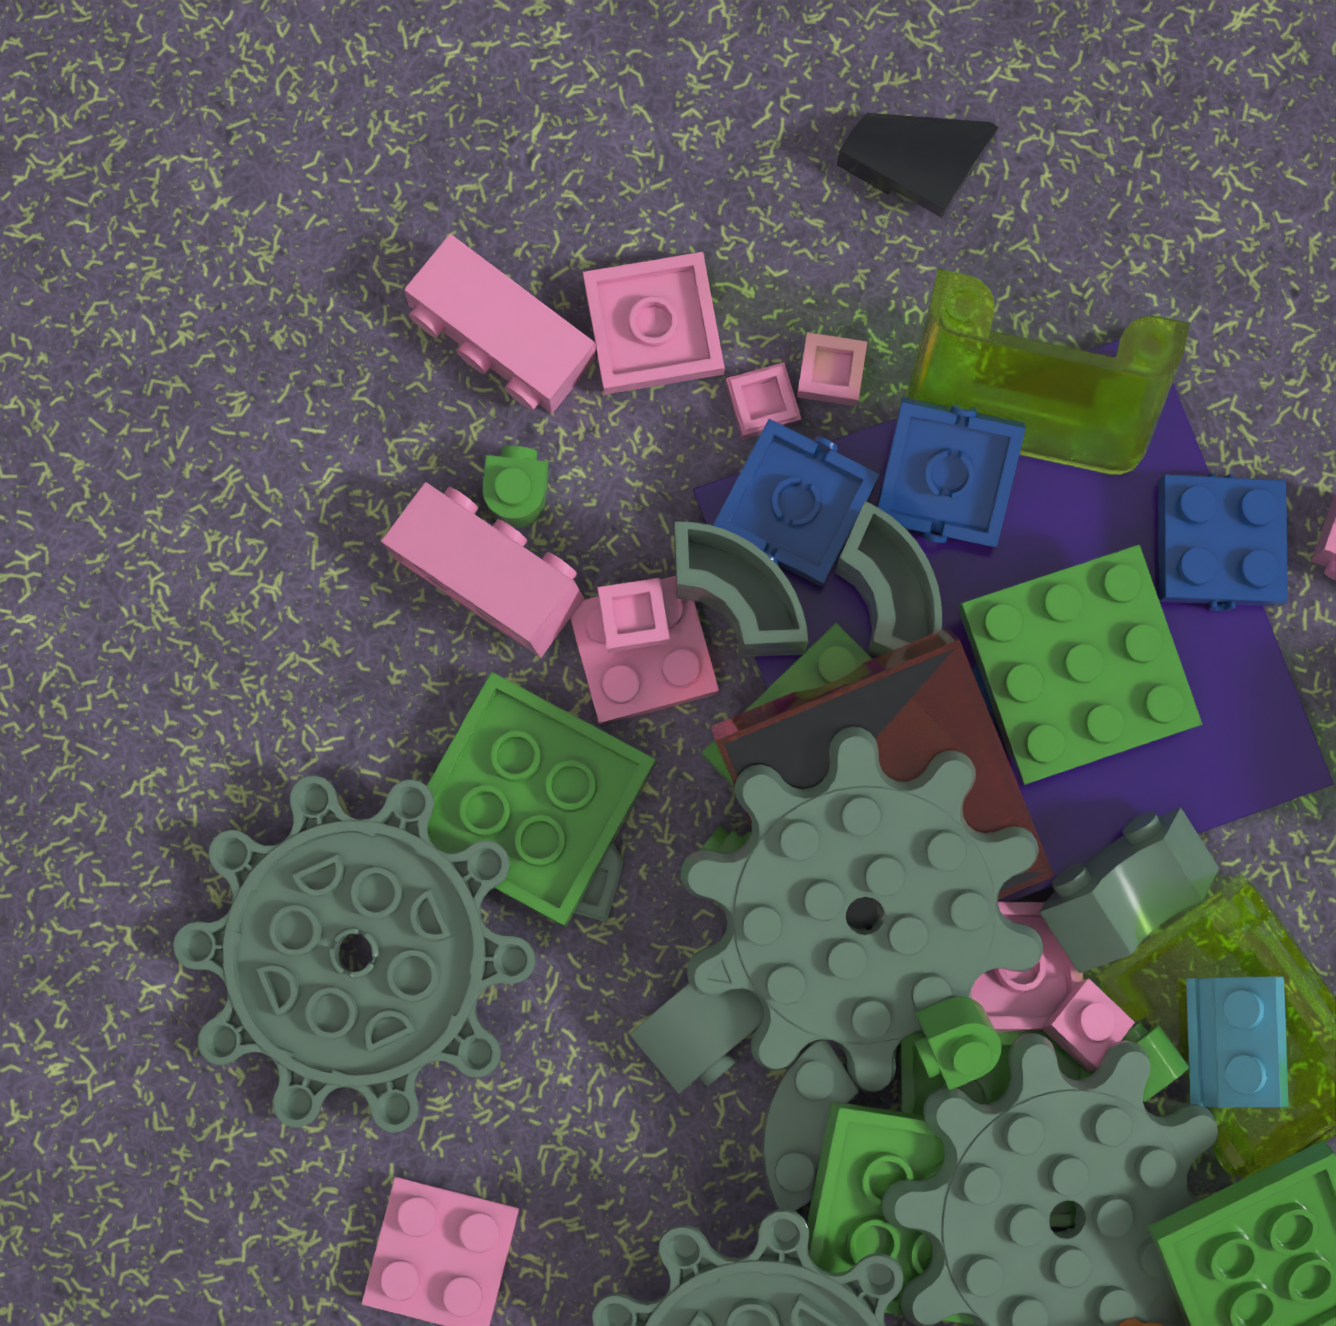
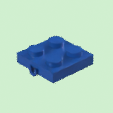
M902 397L877 507L892 516L904 528L923 532L922 537L926 540L946 543L947 537L997 547L1026 429L1025 423L977 413V408L973 407L969 410L960 408L958 404L954 403L952 407ZM930 531L939 532L941 535L932 534Z
M768 419L713 526L741 536L766 553L778 566L823 588L854 527L865 501H868L880 474L837 453V445L826 438L816 436L813 441ZM819 445L827 447L829 451L822 449Z
M1210 473L1208 477L1162 476L1158 480L1159 602L1209 604V610L1231 611L1236 608L1235 605L1280 607L1288 602L1286 480L1234 478V474L1216 477V473ZM1217 602H1226V604H1217Z

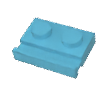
M1284 977L1186 978L1190 1104H1199L1203 1107H1289Z

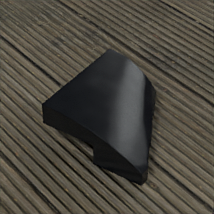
M867 113L858 122L840 148L837 166L889 195L891 190H894L943 218L966 178L975 169L999 127L991 122Z

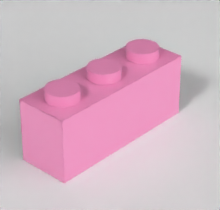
M452 234L447 236L404 289L408 305L412 308L409 317L415 324L435 338L441 332L448 335L461 345L457 349V353L467 364L482 374H486L490 368L508 381L505 390L517 402L529 410L533 411L539 404L552 414L597 359L596 343Z
M425 482L381 542L395 560L533 654L542 658L584 600L582 593L573 580L577 575L576 571L550 552H546L541 559L524 548L527 539L506 522L497 519L493 526L476 516L475 513L479 509L477 505L458 490L448 487L443 494Z

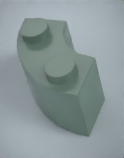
M865 501L839 558L835 573L855 586L868 606L872 634L867 654L904 670L933 658L937 654L942 628V606L939 587L925 553L912 535L892 516Z
M674 521L677 599L702 602L722 614L737 635L742 657L804 654L808 644L804 613L796 592L778 565L753 543L730 531L708 524Z
M1181 807L1159 817L1153 811L1137 816L1123 828L1122 833L1124 836L1105 847L1084 864H1077L1067 868L1052 881V887L1055 891L1045 902L1039 913L1078 973L1132 955L1142 940L1160 924L1204 900L1219 867Z
M688 983L629 1035L679 1094L697 1078H700L708 1087L736 1063L728 1052L759 1027L763 1018V1005L756 995L747 990L736 989L721 995L705 996L695 991L690 983Z
M817 1040L793 1061L778 1082L768 1104L763 1124L761 1152L767 1186L777 1209L796 1211L812 1201L831 1102L847 1104L859 1092L827 1040Z

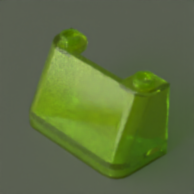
M938 268L923 312L905 398L952 407L954 403L963 409L977 408V413L1024 422L1026 429L1019 455L1114 475H1121L1132 471L1143 460L1182 360L1190 323L1160 316H1144L1136 319L1125 328L1118 343L1116 358L991 331L994 316V298L990 289L980 279L973 276Z
M1237 874L1208 894L1202 902L1191 906L1143 940L1132 955L1115 960L1096 975L1103 984L1100 986V989L1132 1020L1140 1022L1146 1018L1152 1028L1160 1025L1188 1065L1186 978L1284 977L1289 1107H1209L1220 1122L1217 1126L1218 1142L1213 1145L1214 1153L1229 1175L1232 1177L1240 1176L1243 1180L1322 1140L1326 1142L1336 1135V996L1262 894L1245 876ZM1188 1069V1070L1185 1071L1184 1073L1186 1074V1076H1187V1077L1189 1078V1080H1190L1189 1069Z

